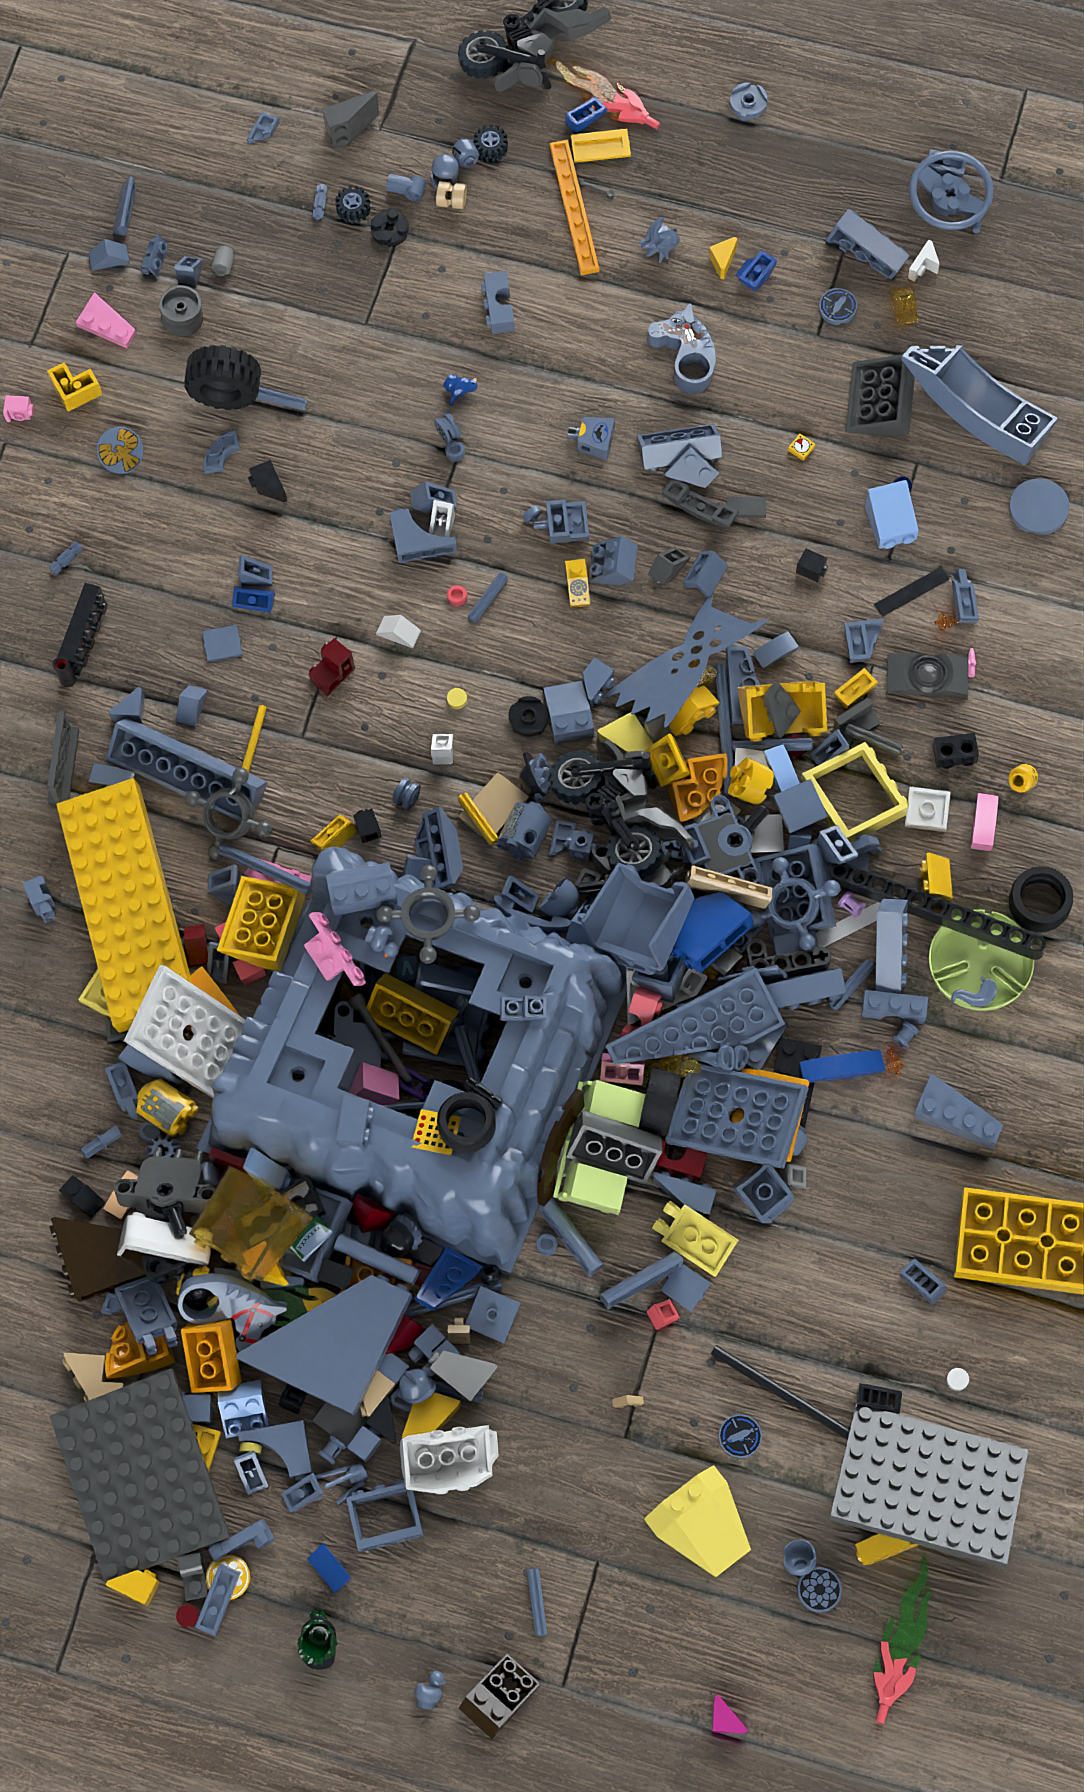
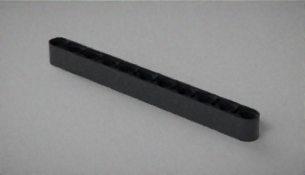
M833 863L830 867V880L837 881L842 889L881 903L882 899L908 900L907 913L1029 959L1038 960L1044 955L1046 941L1038 934L847 863ZM842 872L844 873V875L839 877L836 876L834 873ZM861 879L864 882L857 884L854 880ZM875 886H880L883 889L881 891H876L873 888ZM898 893L901 894L902 897L895 898L892 895ZM920 901L922 904L917 906L914 905L912 902ZM939 908L941 909V912L935 913L932 911V909ZM958 915L961 917V919L954 920L952 919V916ZM976 922L979 923L981 926L975 928L971 924ZM998 930L1001 932V934L994 935L991 933V931ZM1017 937L1021 941L1016 943L1013 942L1011 938ZM1038 945L1041 949L1034 950L1031 946Z

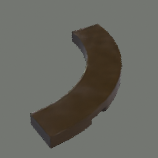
M576 1089L562 1108L564 1113L559 1122L555 1121L546 1142L540 1163V1169L543 1170L541 1180H538L537 1202L539 1205L545 1206L553 1197L556 1171L563 1144L575 1119L585 1107L582 1090Z

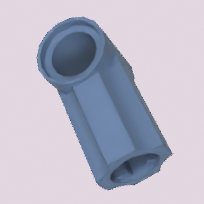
M390 174L387 179L386 191L405 195L407 199L418 202L422 198L427 182L419 176L407 178Z

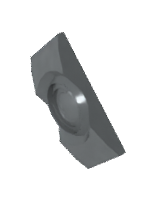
M914 652L888 655L887 694L968 697V658L952 654L922 655Z

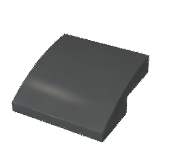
M324 1402L311 1421L327 1434L334 1436L347 1448L361 1427H365L368 1418L367 1416L362 1417L360 1407L356 1416Z

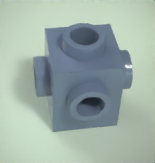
M583 829L579 831L573 830L572 837L568 836L566 848L569 849V857L578 861L589 862L591 854H593V847L597 845V842H594V834H591L589 831Z

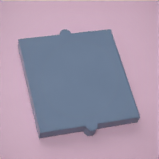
M237 625L202 631L205 643L203 648L206 649L208 662L243 656L240 644L242 639L239 637Z
M683 1264L681 1268L668 1275V1280L660 1292L689 1312H692L698 1302L703 1300V1295L711 1283Z

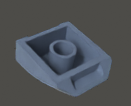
M759 1163L735 1181L731 1187L762 1224L771 1223L790 1207L794 1199L793 1193L774 1168Z

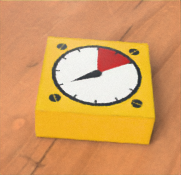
M799 434L788 447V451L804 461L813 451L816 444Z

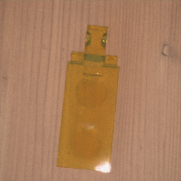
M683 1054L647 1059L643 1075L649 1077L651 1069H659L686 1077L688 1073H700L701 1064Z

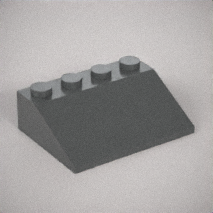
M903 354L853 362L846 424L847 433L889 437L909 434L915 377L901 360Z

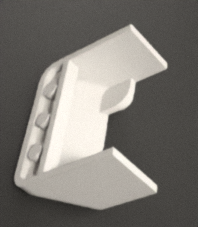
M133 1212L132 1215H128L125 1219L117 1255L121 1256L125 1249L198 1264V1268L208 1265L212 1243V1233L209 1232L208 1228L197 1226L196 1229L186 1227L187 1233L184 1234V1237L180 1238V1236L176 1237L170 1223L145 1218V1214Z

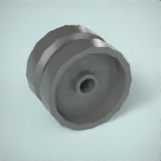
M181 285L171 287L162 294L159 300V309L164 328L176 336H188L195 333L203 323L202 302L198 292L191 287Z

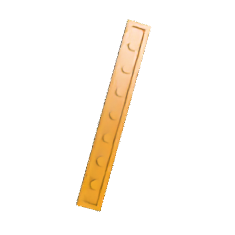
M568 139L549 143L580 275L599 272V265Z

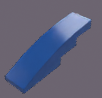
M881 1050L840 1054L799 1062L802 1078L810 1081L809 1083L821 1080L827 1082L841 1078L846 1080L886 1070Z

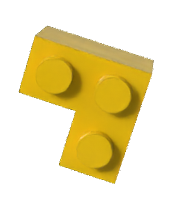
M65 362L47 370L50 381L68 412L103 395L91 369L74 377L71 375Z
M705 685L694 688L669 724V728L675 736L689 734L693 730V725L696 721L705 717L710 718L716 712L715 708L720 702Z

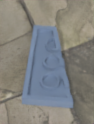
M729 646L726 648L731 724H743L737 687L760 684L756 679L755 669L748 648L746 646Z

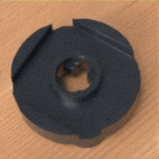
M390 208L384 210L371 219V234L378 244L394 247L403 243L407 238L409 231L408 220L397 209ZM389 225L393 226V230H392V231H390L389 229H387V230H385V229H386L387 226H389Z
M522 697L514 705L512 704L509 709V723L516 734L526 737L540 735L548 725V708L536 697ZM530 712L534 718L526 720L523 716H527V713Z

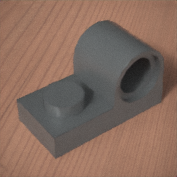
M202 1552L178 1556L179 1571L183 1578L186 1601L206 1598L208 1587Z

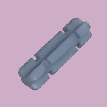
M324 184L316 186L317 194H315L312 217L315 220L323 219L324 211L322 210H325L328 190Z
M72 543L69 546L70 549L67 548L56 559V562L54 561L49 565L50 570L54 574H58L62 567L65 568L75 558L74 555H78L83 550L79 543Z

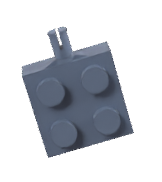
M566 499L546 501V520L534 521L535 530L547 529L550 544L590 540L585 501L566 503Z

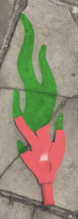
M921 1558L919 1578L902 1598L901 1618L896 1634L890 1640V1633L894 1626L893 1618H891L883 1633L881 1655L885 1669L884 1674L881 1671L880 1662L876 1661L874 1664V1682L879 1696L878 1704H880L875 1722L880 1724L885 1723L888 1709L892 1706L893 1702L911 1686L918 1662L921 1659V1655L918 1654L912 1660L907 1673L903 1675L902 1670L905 1662L923 1640L927 1628V1604L932 1595L931 1592H928L922 1599L918 1620L915 1623L913 1621L914 1604L928 1576L925 1558Z

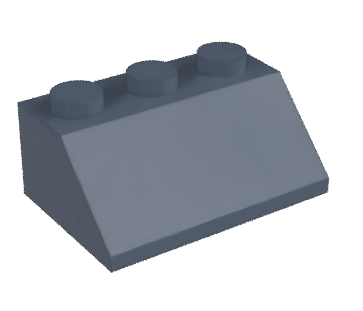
M389 862L326 875L334 916L398 903Z

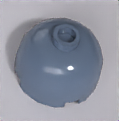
M565 877L539 906V909L549 917L553 918L554 915L563 918L567 914L572 916L578 909L576 906L579 900L578 890Z

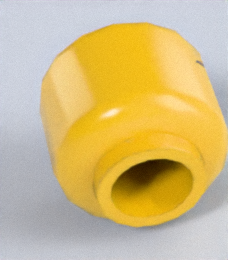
M1028 764L1017 766L1011 770L1008 776L1010 787L1019 793L1032 789L1038 782L1036 769Z

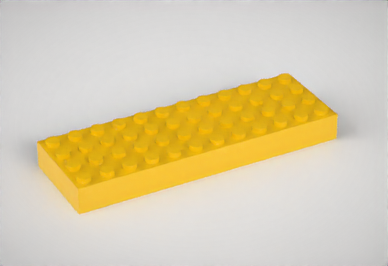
M134 778L56 804L112 1025L119 1033L130 1029L159 965L168 967L192 984L139 784Z
M964 1187L961 1195L953 1277L1084 1295V1203Z

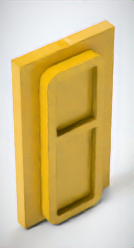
M627 129L571 135L574 163L631 157Z

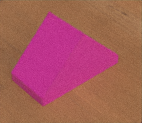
M717 1695L714 1698L712 1732L746 1734L748 1729L721 1697Z

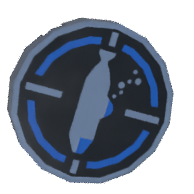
M833 288L826 291L819 301L821 317L833 325L849 323L855 317L858 308L855 296L850 291L842 288Z
M737 1414L730 1416L719 1429L718 1439L720 1447L727 1455L736 1459L749 1458L757 1452L761 1445V1427L756 1420L748 1415Z

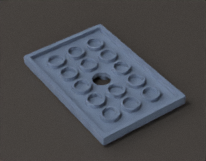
M690 1062L665 1141L671 1145L688 1147L694 1150L784 1169L809 1088L802 1084ZM738 1108L743 1109L744 1118L738 1123L731 1122L730 1113Z

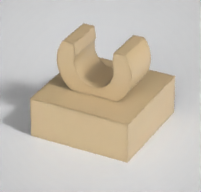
M455 1318V1325H448V1341L451 1344H470V1325H464V1318Z

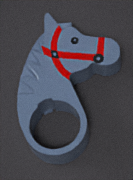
M201 1274L190 1277L181 1285L178 1296L179 1312L188 1322L207 1324L229 1318L234 1319L237 1329L236 1347L239 1351L258 1342L262 1332L272 1324L275 1325L276 1315L287 1310L286 1302L272 1300L270 1296L254 1285L223 1274ZM204 1288L211 1291L215 1296L217 1295L218 1299L212 1308L206 1311H195L186 1305L184 1297L193 1289Z

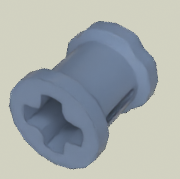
M904 1021L901 1030L896 1036L892 1037V1041L899 1047L908 1049L910 1041L914 1035H918L919 1030L911 1023Z
M331 1435L329 1437L330 1441L318 1454L331 1464H334V1459L346 1446Z

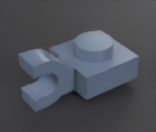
M861 835L857 838V841L851 844L857 853L864 854L869 851L876 855L882 852L881 847H878L880 844L877 836Z

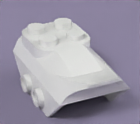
M489 1425L466 1429L464 1427H455L452 1431L446 1432L435 1430L429 1433L402 1438L400 1442V1456L406 1489L446 1494L449 1490L455 1489L466 1491L470 1487L484 1482L493 1476L492 1465L497 1457H499L497 1432L490 1430Z

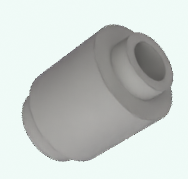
M220 246L216 250L211 267L215 274L224 276L230 273L234 260L232 248Z

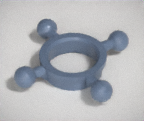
M778 857L772 862V868L776 873H779L781 882L772 889V899L768 904L769 909L763 912H751L753 927L761 926L764 920L772 917L779 926L785 929L799 930L801 936L799 946L803 950H811L816 942L815 938L808 933L806 927L818 915L820 897L825 895L836 896L840 892V885L835 880H828L824 887L816 890L811 883L804 879L789 878L787 873L788 861L783 857ZM793 885L801 886L808 893L809 908L802 918L795 921H786L777 912V898L785 888Z

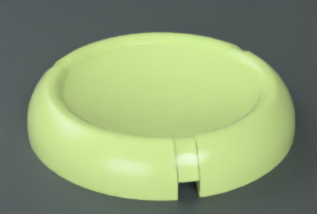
M973 910L1021 928L1003 914L992 911V914L985 913V910ZM955 915L952 917V919L960 920L961 917ZM976 922L971 924L975 928L981 926L979 923ZM941 926L936 932L929 951L931 975L939 990L949 1000H951L953 993L959 989L974 994L978 993L981 984H983L980 980L982 976L986 980L990 978L996 983L998 991L994 1000L987 1006L979 1008L971 1006L959 998L955 999V1004L971 1010L989 1011L1010 1004L1026 989L1034 970L1033 959ZM998 930L991 931V933L994 935L1001 934V932ZM1017 937L1011 938V940L1016 943L1021 941Z

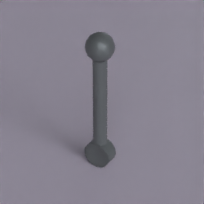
M584 179L578 180L579 186L584 185L606 194L609 199L614 197V191L612 190L606 191L585 182Z

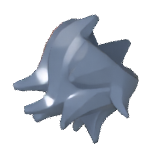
M664 216L653 222L647 230L646 237L639 241V244H642L639 247L640 249L649 248L645 254L646 257L659 252V263L662 262L664 257L668 259L670 250L680 242V237L676 234L677 229L671 230L662 224L665 219Z

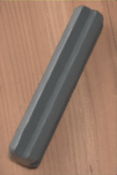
M848 723L844 733L896 756H899L903 749V745L851 723Z

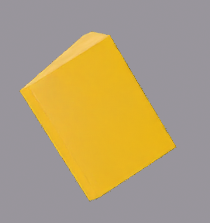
M667 734L645 750L650 753L651 764L661 787L690 775L675 737L672 734Z

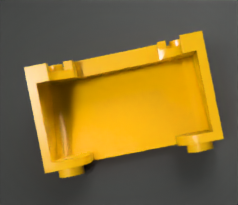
M818 681L780 683L801 710L785 734L804 732L809 733V736L813 737L821 736V732H828L825 683ZM772 684L737 687L746 738H750L751 742L762 741V737L775 733L773 722H769L768 711L763 700V696Z

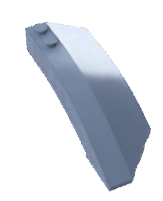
M957 345L954 349H946L945 346H930L929 349L911 346L902 355L901 360L927 394L948 415L971 434L1023 465H1026L1035 455L1058 420L1057 417L1024 400L995 380L962 349L963 345Z

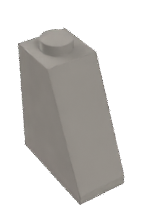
M441 1350L439 1353L435 1351L428 1360L430 1364L427 1368L467 1401H471L498 1366L486 1361Z

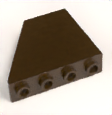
M58 1217L51 1218L53 1225L49 1226L52 1237H57L59 1245L55 1247L59 1258L63 1257L65 1265H62V1270L65 1278L69 1277L71 1285H68L71 1297H75L78 1302L113 1291L116 1287L146 1277L141 1255L145 1253L125 1249L121 1256L117 1255L122 1229Z

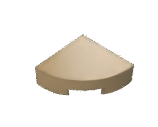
M626 1395L612 1399L613 1407L624 1408L623 1406L626 1405L637 1407L644 1404L642 1396Z

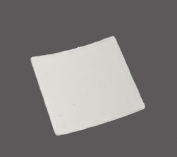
M781 814L767 815L754 830L755 836L752 839L750 853L784 851ZM746 815V816H745V821H746L751 815Z

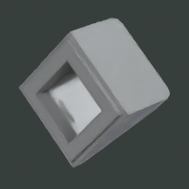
M787 1164L784 1169L780 1168V1177L788 1188H806V1167Z

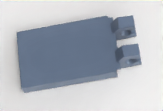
M146 1276L114 1288L136 1342L139 1341V1344L144 1342L149 1356L157 1353L154 1338L159 1336H165L169 1348L178 1346L177 1337L174 1332L177 1330L176 1327H178L177 1321L160 1284L149 1281Z

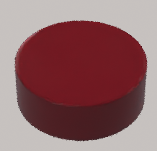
M189 1604L181 1606L176 1613L177 1622L185 1628L195 1626L199 1618L198 1610Z

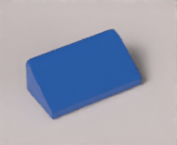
M235 586L232 607L271 613L275 591Z
M324 1543L307 1558L334 1593L352 1580Z

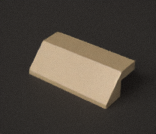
M693 865L686 874L685 883L695 890L709 894L722 891L734 901L763 909L768 906L772 899L771 887Z

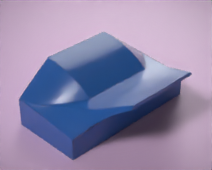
M761 250L756 257L747 259L736 275L739 277L740 282L756 291L761 288L771 275L777 264V259Z

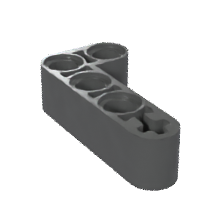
M752 939L748 942L746 948L748 967L766 968L781 963L786 967L783 970H785L787 978L826 970L831 961V953L825 947L767 956L764 942L759 939ZM752 948H758L761 950V952L759 954H753L750 950ZM818 957H822V959L825 961L821 962V960L818 959ZM804 960L806 965L799 966L796 964V961Z

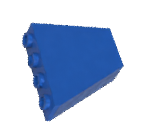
M722 891L696 898L691 905L671 954L676 958L680 957L689 969H695L701 973L754 926L752 915Z

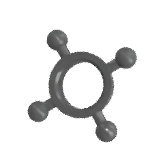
M244 768L234 770L232 774L234 780L233 788L218 790L208 800L202 799L196 791H190L185 796V802L188 806H200L203 808L204 824L215 835V844L211 845L208 849V855L213 860H220L223 857L218 853V849L225 839L240 838L250 828L256 830L260 837H268L272 833V826L269 822H256L253 820L252 804L248 797L240 791L242 784L246 783L249 779V773ZM223 796L234 799L241 808L242 820L239 827L233 832L221 830L213 819L214 804Z
M425 865L420 871V876L424 880V888L417 889L409 894L401 910H392L389 906H382L377 910L376 916L382 923H388L392 919H402L404 927L410 934L424 940V948L421 949L419 957L423 963L430 964L437 957L435 949L432 948V940L443 937L450 930L456 918H464L468 922L477 921L480 917V910L475 905H469L465 909H455L454 903L448 894L440 889L433 888V881L437 877L436 868L432 865ZM423 899L438 900L447 909L448 916L446 922L435 931H421L414 927L409 919L412 907Z

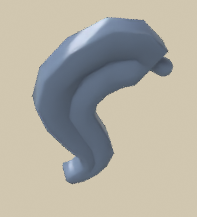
M982 976L980 980L983 984H981L978 993L974 994L959 989L953 993L951 1001L955 1002V999L959 998L971 1006L984 1007L994 1000L998 989L993 980L990 978L986 980Z

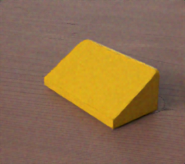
M340 814L311 840V843L320 852L333 846L340 848L357 830L351 821Z

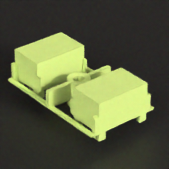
M599 1080L578 1082L577 1089L582 1090L583 1087L585 1107L582 1110L634 1128L639 1127L646 1094ZM573 1123L565 1140L553 1197L559 1198L558 1200L564 1202L569 1201L601 1210L603 1213L619 1215L628 1178L626 1176L576 1163L577 1161L573 1160L570 1161L569 1166L565 1167L564 1174H566L564 1187L563 1191L559 1193L566 1162V1152L574 1126Z

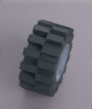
M489 124L490 128H487L485 125L483 130L479 128L478 133L475 132L473 141L481 160L485 158L486 162H489V159L495 162V158L499 161L501 160V155L503 157L506 155L508 139L506 132L504 133L502 128L499 130V126L496 125L493 128V125Z
M348 186L349 190L343 188V193L339 191L335 202L340 219H344L346 223L350 220L351 224H354V220L360 223L361 218L364 221L366 216H369V211L371 210L368 193H364L362 188L359 190L358 186H355V189H352V186Z

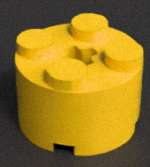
M746 757L738 766L734 765L730 770V777L732 778L728 794L750 804L758 805L762 803L767 797L764 794L766 789H771L774 774L772 769Z

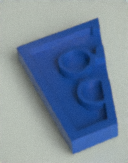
M446 1246L416 1295L415 1301L434 1311L476 1277L483 1266Z

